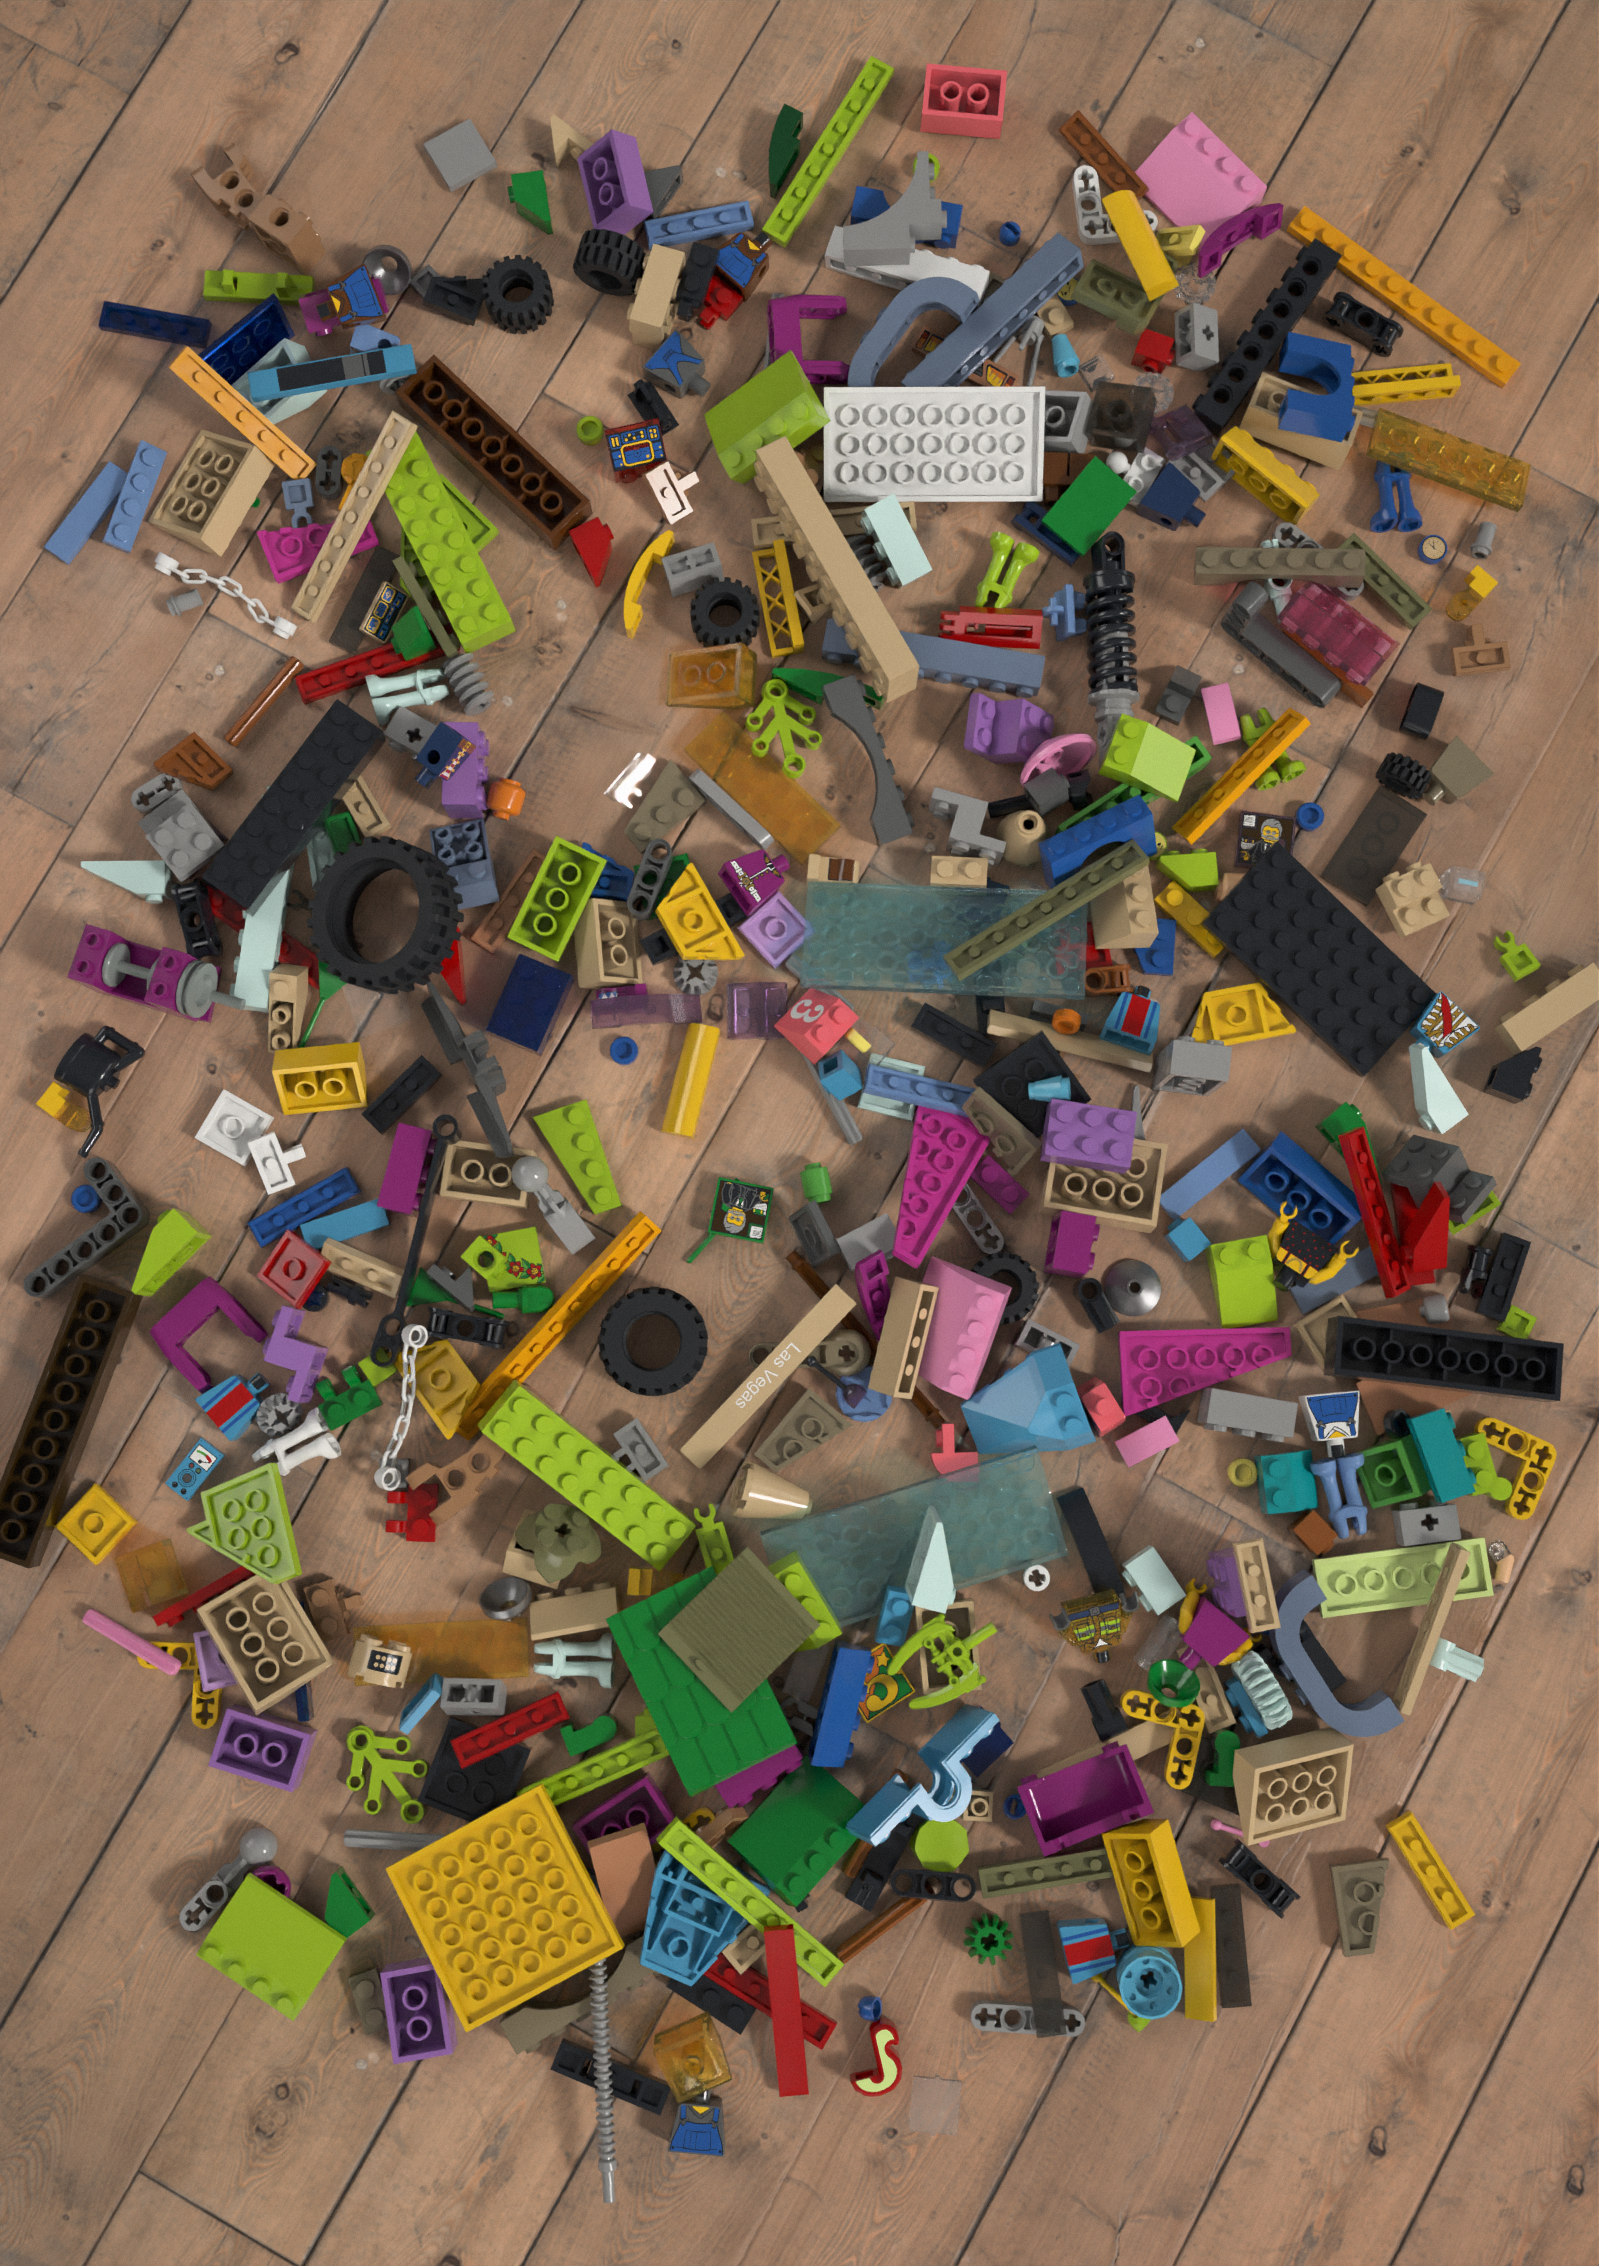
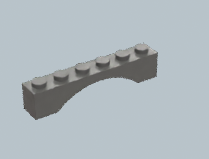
M855 674L824 685L821 691L830 715L842 722L856 735L871 760L875 775L876 792L874 807L869 821L878 845L881 846L912 834L911 828L915 827L911 813L904 810L902 801H905L901 786H896L892 777V775H895L893 763L890 758L886 760L882 749L886 748L882 734L880 732L876 733L873 726L876 718L872 707H866L863 698L866 695V690L862 680H857Z

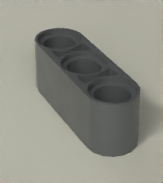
M658 838L649 842L627 900L631 916L638 921L647 920L652 916L673 860L671 846L664 839ZM657 849L667 851V855L663 859L658 860L652 857L653 852ZM653 874L657 876V882L650 886L643 883L644 877ZM644 900L648 903V907L644 911L639 912L633 909L635 902Z

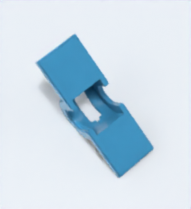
M965 1704L917 1752L932 1773L933 1783L930 1790L926 1792L920 1783H917L910 1790L898 1774H895L846 1824L845 1828L851 1835L876 1847L887 1840L891 1834L890 1831L899 1822L905 1821L911 1815V1812L929 1821L933 1819L939 1822H948L959 1817L966 1810L972 1795V1778L959 1761L968 1757L972 1753L973 1747L981 1739L992 1733L993 1727L999 1721L998 1717L993 1712ZM954 1784H955L954 1797H953L952 1800L949 1802V1800H950V1798H951V1796H952V1794H953Z

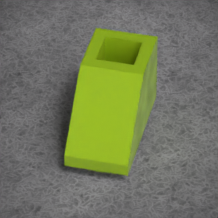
M1195 849L1190 851L1191 854L1167 851L1156 861V868L1171 881L1174 880L1187 893L1214 891L1219 885L1216 852H1207V849Z

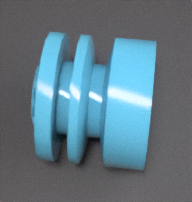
M1134 1944L1123 1951L1117 1962L1116 1976L1122 2001L1129 2011L1141 2018L1153 2020L1165 2017L1175 2010L1181 2000L1182 1983L1175 1960L1169 1951L1164 1947L1135 1946ZM1149 1971H1152L1153 1977L1148 1976L1147 1980H1143L1142 1974L1147 1975Z

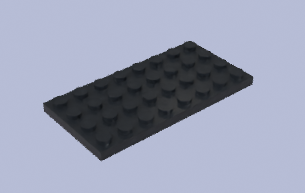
M1278 841L1274 842L1200 923L1360 1077L1365 1076L1436 995L1418 975Z

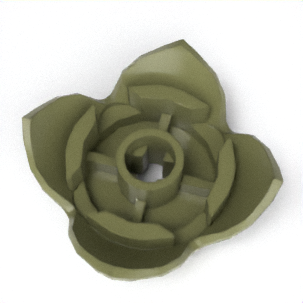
M548 1504L544 1510L527 1517L515 1531V1537L519 1545L524 1549H530L534 1552L536 1569L548 1583L566 1578L572 1573L578 1562L585 1564L593 1563L601 1555L599 1536L590 1525L589 1516L582 1510L570 1505ZM558 1533L565 1535L564 1538L559 1537Z

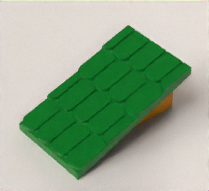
M713 1566L606 1618L622 1656L690 1797L798 1743L767 1678L731 1713L658 1635V1632L717 1576Z

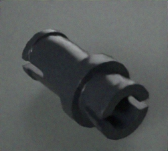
M336 1275L330 1278L333 1284L328 1282L327 1292L348 1300V1304L353 1306L357 1304L362 1306V1308H367L369 1303L366 1301H371L373 1297L372 1291L365 1290L364 1286L359 1283L354 1285Z

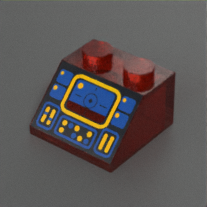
M658 418L604 430L616 483H632L637 478L643 477L642 474L667 461Z

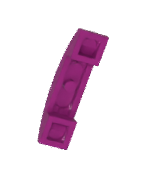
M1275 203L1256 207L1236 215L1219 226L1201 247L1197 276L1201 279L1220 267L1222 255L1254 235L1262 240L1280 229L1284 205Z
M881 1249L857 1262L855 1265V1278L859 1296L878 1342L880 1341L884 1318L891 1296L886 1279L889 1270Z

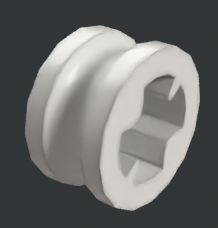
M1032 1564L1025 1569L1023 1580L1029 1589L1041 1591L1048 1586L1050 1575L1045 1567L1039 1564ZM1036 1569L1038 1573L1044 1574V1580H1040L1041 1584L1035 1586L1033 1581H1029V1574L1033 1575L1032 1571Z

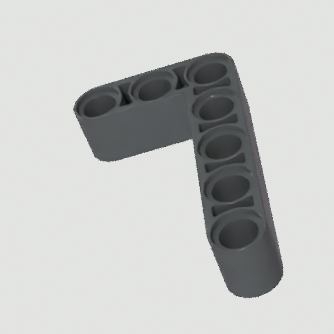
M1249 582L1230 604L1221 621L1222 628L1312 704L1319 708H1325L1342 688L1341 681L1260 614L1269 598L1268 593L1259 584Z
M96 1157L88 1160L84 1166L86 1179L111 1213L29 1273L24 1280V1289L28 1295L38 1298L53 1296L149 1223L150 1213L111 1161ZM103 1164L106 1172L103 1177L97 1178L96 1169ZM116 1187H121L122 1195L118 1200L114 1201L112 1192ZM133 1209H137L139 1217L136 1222L130 1223L128 1215ZM113 1226L115 1236L108 1241L105 1233L109 1227ZM90 1243L92 1253L89 1257L85 1258L82 1250L86 1244ZM66 1260L69 1264V1269L66 1274L62 1275L59 1267ZM40 1278H43L46 1286L43 1291L39 1292L36 1284Z

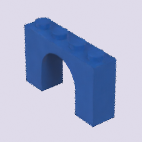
M1288 332L1279 352V372L1315 380L1329 394L1315 395L1287 389L1278 409V429L1342 442L1346 433L1351 432L1355 422V415H1352L1355 402L1352 389L1355 378L1351 376L1354 366V358L1351 357V345Z
M1140 794L1038 843L1045 882L1050 889L1080 872L1084 860L1094 850L1110 842L1119 841V846H1122L1131 839H1134L1148 857L1157 854L1153 814Z

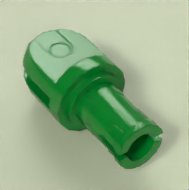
M521 1285L518 1291H492L493 1309L518 1308L521 1314L546 1312L552 1308L555 1302L553 1291L543 1285Z

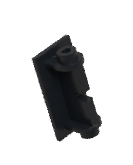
M642 379L636 381L633 385L635 390L627 396L646 425L659 423L661 436L678 427V422L651 381L644 382Z

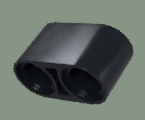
M1418 682L1409 698L1399 731L1426 740L1436 720L1444 697V691Z

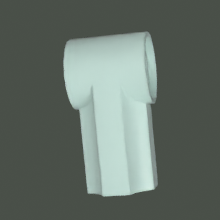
M1439 1637L1429 1665L1445 1672L1446 1670L1451 1671L1460 1677L1476 1682L1482 1674L1484 1659L1455 1647L1456 1644Z

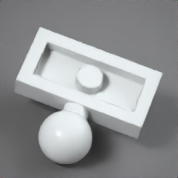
M1142 446L1131 465L1122 452L1111 453L1107 457L1106 465L1116 474H1125L1123 480L1137 491L1129 501V504L1138 508L1140 501L1148 492L1166 459Z

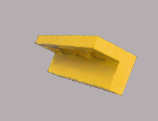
M1451 363L1351 373L1355 381L1360 380L1364 383L1363 385H1354L1352 389V395L1355 396L1354 405L1358 406L1454 397L1461 386L1460 375L1453 376ZM1444 372L1445 374L1444 377L1429 378L1433 373ZM1413 375L1417 378L1414 380L1402 381L1406 376ZM1380 378H1387L1391 381L1376 383Z
M784 539L773 541V548L752 552L772 658L804 653L803 634ZM774 556L776 565L770 573L760 567L759 559ZM762 575L767 577L764 582L762 579ZM770 580L781 588L780 593L775 599L765 593V587ZM781 598H783L784 605L779 602ZM767 601H769L770 603H772L769 608H768ZM775 606L786 614L785 619L780 625L770 619V613ZM786 624H788L789 631L784 628ZM772 626L777 629L774 634ZM780 632L791 639L792 647L776 649L775 639Z

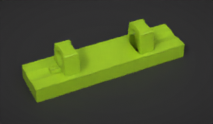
M223 269V271L205 270L203 296L206 301L300 306L298 299L303 294L314 292L315 280L313 276L288 275V273L282 272L270 274L234 272V270ZM233 282H237V291L235 290Z

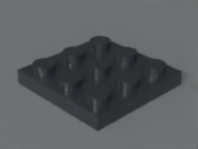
M1042 1030L972 1079L977 1087H981L1037 1138L1043 1135L1046 1108L1049 1102L1030 1100L1029 1083L1062 1075V1078L1069 1077L1071 1099L1066 1101L1086 1104L1092 1100Z
M451 1716L417 1801L471 1822L513 1799L532 1748L517 1743L461 1769L450 1740L479 1727Z

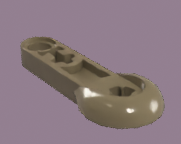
M843 1329L826 1336L808 1356H815L817 1362L829 1372L838 1376L851 1377L865 1370L870 1362L871 1350L869 1342L862 1334L856 1330ZM761 1342L754 1345L749 1351L748 1356L752 1366L757 1368L760 1365L754 1359L756 1349L765 1348L770 1354L774 1350L773 1347H777L780 1342ZM849 1345L850 1350H855V1356H851L849 1361H845L844 1356L839 1355V1349L843 1350L842 1346ZM805 1358V1359L798 1365V1367H797V1368H814V1367H809V1366L806 1364V1362H805L806 1358Z

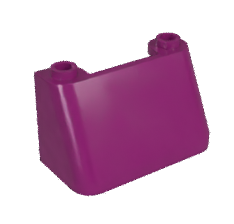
M1118 1741L1101 1747L1103 1753L1039 1779L1036 1773L1020 1779L1022 1785L1017 1787L1042 1856L1045 1857L1062 1848L1069 1847L1129 1823L1132 1820L1154 1813L1127 1744L1119 1746Z

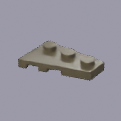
M671 759L624 830V834L641 854L645 853L649 842L658 838L662 839L706 804L705 799Z
M978 1087L962 1106V1109L980 1134L987 1135L995 1147L992 1150L998 1158L1002 1156L1009 1165L1007 1171L1012 1178L1043 1144L981 1087Z
M809 1388L754 1455L776 1473L848 1429L852 1424Z
M1387 1857L1329 1865L1340 1942L1344 1957L1373 1954L1375 1952L1380 1921L1379 1910L1381 1898L1384 1896L1385 1874L1389 1866V1859Z

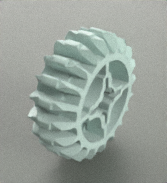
M1251 1650L1240 1661L1231 1663L1234 1677L1242 1684L1265 1727L1270 1730L1277 1727L1280 1728L1292 1719V1710L1288 1699L1259 1654Z

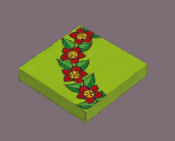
M537 1227L482 1236L509 1259L505 1263L507 1269L498 1279L493 1277L490 1281L487 1280L489 1293L520 1288L521 1285L531 1286L546 1283ZM491 1252L484 1253V1265L487 1268L493 1264L494 1257Z

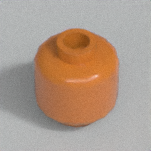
M500 777L499 781L491 783L486 806L494 811L493 817L509 821L510 816L520 815L526 793L521 788V783Z

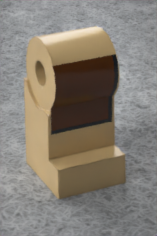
M809 854L807 885L857 886L860 862L852 859L820 857L818 854Z

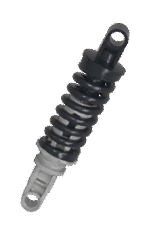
M1115 531L1107 532L1091 547L1092 573L1083 578V586L1086 589L1085 601L1088 603L1085 612L1089 618L1086 622V629L1089 632L1086 637L1089 646L1087 658L1090 660L1087 669L1091 675L1088 679V686L1091 691H1089L1087 703L1097 707L1095 722L1098 723L1099 770L1116 722L1122 713L1134 717L1131 705L1137 703L1140 698L1137 678H1135L1138 675L1137 669L1129 666L1137 661L1136 654L1129 652L1136 648V641L1128 638L1136 633V627L1129 624V622L1135 619V612L1128 609L1135 604V599L1130 595H1126L1133 593L1136 580L1134 573L1125 570V541L1122 535Z

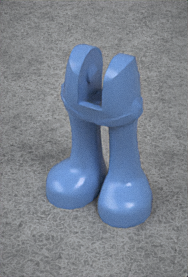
M1363 1453L1345 1454V1456L1324 1458L1310 1463L1312 1473L1319 1476L1323 1484L1330 1511L1328 1515L1329 1521L1332 1522L1339 1539H1345L1349 1536L1346 1518L1351 1517L1357 1535H1363L1367 1532L1366 1515L1368 1511L1363 1506L1356 1480V1469L1364 1464ZM1336 1465L1344 1487L1347 1505H1342L1336 1480Z

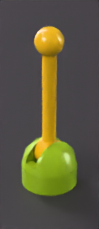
M1102 1973L1091 1977L1094 1982H1099L1128 2010V2022L1138 2033L1147 2026L1151 2019L1141 2018L1129 2011L1122 2001L1121 1995L1103 1979Z

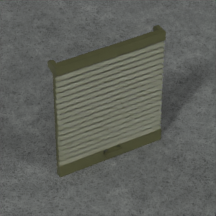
M745 1547L725 1569L658 1632V1635L732 1713L820 1624L748 1547Z

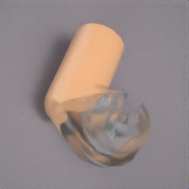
M1498 1540L1493 1541L1488 1546V1552L1497 1564L1494 1579L1509 1583L1514 1556L1505 1543Z

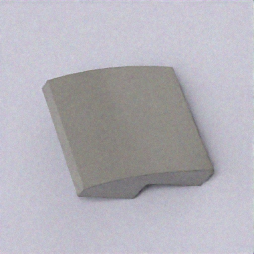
M1203 428L1168 462L1173 464L1200 490L1199 498L1206 502L1236 472L1231 469L1226 474L1214 464L1216 461L1212 460L1211 456L1218 442ZM1226 449L1222 452V455L1227 459L1230 458L1231 454Z

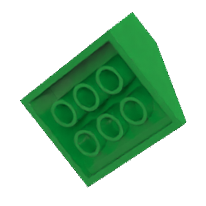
M808 1754L803 1756L802 1764L787 1774L749 1815V1818L727 1839L731 1847L786 1905L797 1907L856 1841L857 1837L851 1835L845 1827L864 1807L854 1794L822 1766L811 1765Z

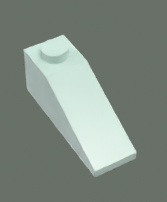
M164 860L81 861V867L90 874L144 899L147 903L160 904L163 903V899H172V870Z
M1413 1043L1409 1046L1415 1109L1420 1115L1418 1119L1425 1130L1443 1134L1469 1114L1428 1048Z

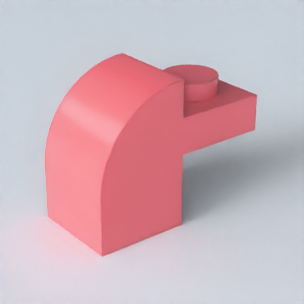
M941 1424L940 1430H935L936 1447H941V1452L930 1453V1459L934 1468L942 1476L953 1481H979L978 1452H955L954 1424Z

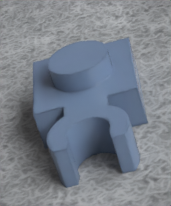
M307 478L282 482L286 510H294L295 512L291 520L293 528H299L298 522L301 518H306L307 524H314V519L307 510L308 508H315L311 480Z

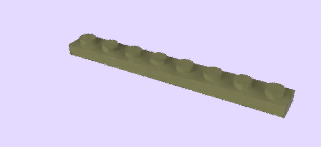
M1131 839L943 956L944 962L960 982L1149 865V857L1134 839Z

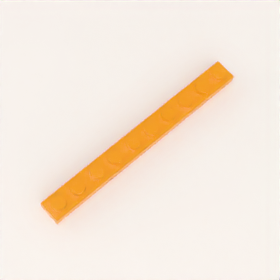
M1304 206L1289 224L1287 232L1308 247L1316 238L1341 254V259L1337 265L1339 270L1500 388L1506 385L1520 367V362L1308 207Z
M640 1211L487 1377L478 1389L455 1432L467 1441H470L480 1430L477 1424L514 1379L522 1384L662 1231L644 1213Z

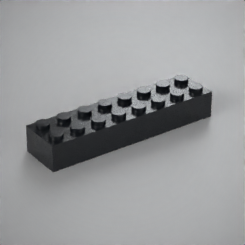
M336 699L202 875L206 885L253 917L385 743L383 730Z
M1336 1316L1328 1318L1324 1375L1539 1402H1556L1561 1399L1564 1343Z

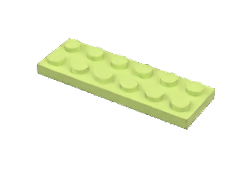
M1477 1537L1311 1559L1314 1579L1327 1600L1318 1605L1320 1617L1327 1618L1428 1604L1452 1542L1462 1545L1471 1552L1453 1601L1494 1596L1485 1538Z

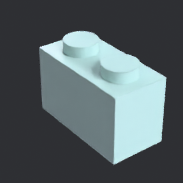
M1148 1545L1121 1564L1125 1570L1121 1573L1123 1578L1131 1588L1137 1587L1141 1593L1138 1600L1147 1612L1152 1610L1153 1613L1159 1615L1186 1596L1153 1546Z

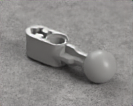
M535 1156L520 1158L512 1168V1180L515 1186L524 1192H533L538 1198V1207L543 1212L544 1218L570 1253L574 1255L596 1239L568 1199L564 1198L558 1190H552L547 1183L549 1172L544 1161Z
M257 1827L245 1833L240 1842V1854L232 1863H225L181 1910L179 1920L184 1929L189 1931L200 1929L244 1881V1875L252 1866L265 1865L274 1858L278 1843L272 1831L267 1828ZM211 1885L221 1886L224 1891L223 1898H212L209 1894V1887ZM203 1902L206 1905L205 1909L199 1914V1918L191 1920L189 1918L192 1913L191 1911H195Z

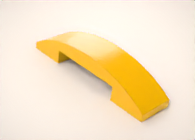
M667 530L655 539L641 555L632 571L624 599V622L628 638L633 639L643 617L642 606L636 603L654 562L663 565L661 558L669 556L675 543L673 531Z

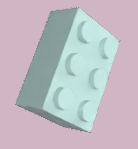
M895 494L864 509L861 514L863 518H861L860 524L867 536L872 535L875 544L872 546L879 561L884 559L888 567L885 573L892 586L897 584L900 589L932 571Z

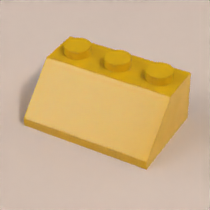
M360 1042L275 1050L272 1074L284 1115L368 1107L365 1063Z

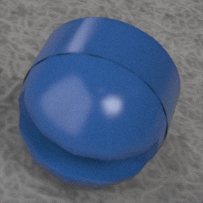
M1014 221L1004 223L999 232L1001 243L1005 246H1014L1019 242L1021 237L1020 226Z
M1010 1795L1003 1802V1812L1010 1819L1017 1820L1026 1814L1020 1795ZM1014 1800L1017 1804L1014 1813L1011 1814L1010 1809Z
M866 1996L860 1999L858 2003L859 2015L867 2021L877 2022L882 2012L881 1999L876 1996Z

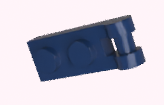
M1027 501L1023 505L1024 510L1020 514H1016L1011 520L1012 525L1019 531L1025 532L1068 566L1072 567L1080 555L1041 523L1048 512L1034 501ZM1031 517L1038 519L1035 524L1029 521Z

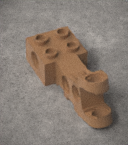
M232 143L223 150L228 160L230 159L234 165L212 180L202 166L191 173L198 187L218 213L226 218L231 214L238 219L237 225L245 231L249 227L257 233V239L263 243L267 251L301 274L307 276L326 253L320 242L322 240L320 235L313 230L311 226L313 222L306 214L301 211L299 213L295 212L282 198L277 200L270 194H267L265 197L253 189L249 181L254 171L243 152L235 143Z
M524 1385L551 1408H556L530 1385ZM483 1434L468 1453L448 1465L441 1467L433 1462H427L409 1474L405 1479L412 1490H415L426 1480L435 1475L438 1476L452 1497L429 1514L435 1525L439 1526L476 1501L483 1492L479 1487L487 1478H495L502 1470L498 1467L499 1463L506 1455L509 1457L511 1455ZM478 1453H483L488 1459V1465L483 1470L478 1469L474 1464V1458ZM454 1470H459L463 1473L464 1481L460 1486L454 1485L450 1480V1475Z

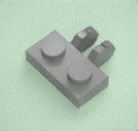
M638 1418L613 1434L622 1448L612 1454V1456L619 1460L620 1457L627 1454L632 1462L627 1468L631 1471L637 1469L645 1482L669 1466Z

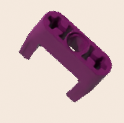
M797 294L770 299L767 305L770 363L772 364L791 350L810 384L848 383L850 365L843 361L803 360L800 319H834L844 315L847 312L846 298L833 295Z
M211 1276L205 1278L149 1331L163 1354L202 1394L214 1387L211 1377L187 1352L182 1344L216 1312L222 1309L246 1336L252 1337L258 1343H261L269 1335L248 1310Z

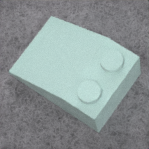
M285 338L231 385L273 424L309 408L328 391L322 390L253 402L247 373L312 361L305 346Z
M929 1505L904 1586L911 1605L945 1614L948 1605H952L954 1602L956 1588H954L943 1523L935 1506Z

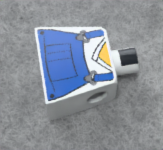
M1359 1390L1299 1396L1311 1440L1326 1441L1328 1457L1345 1456L1343 1439L1358 1436Z

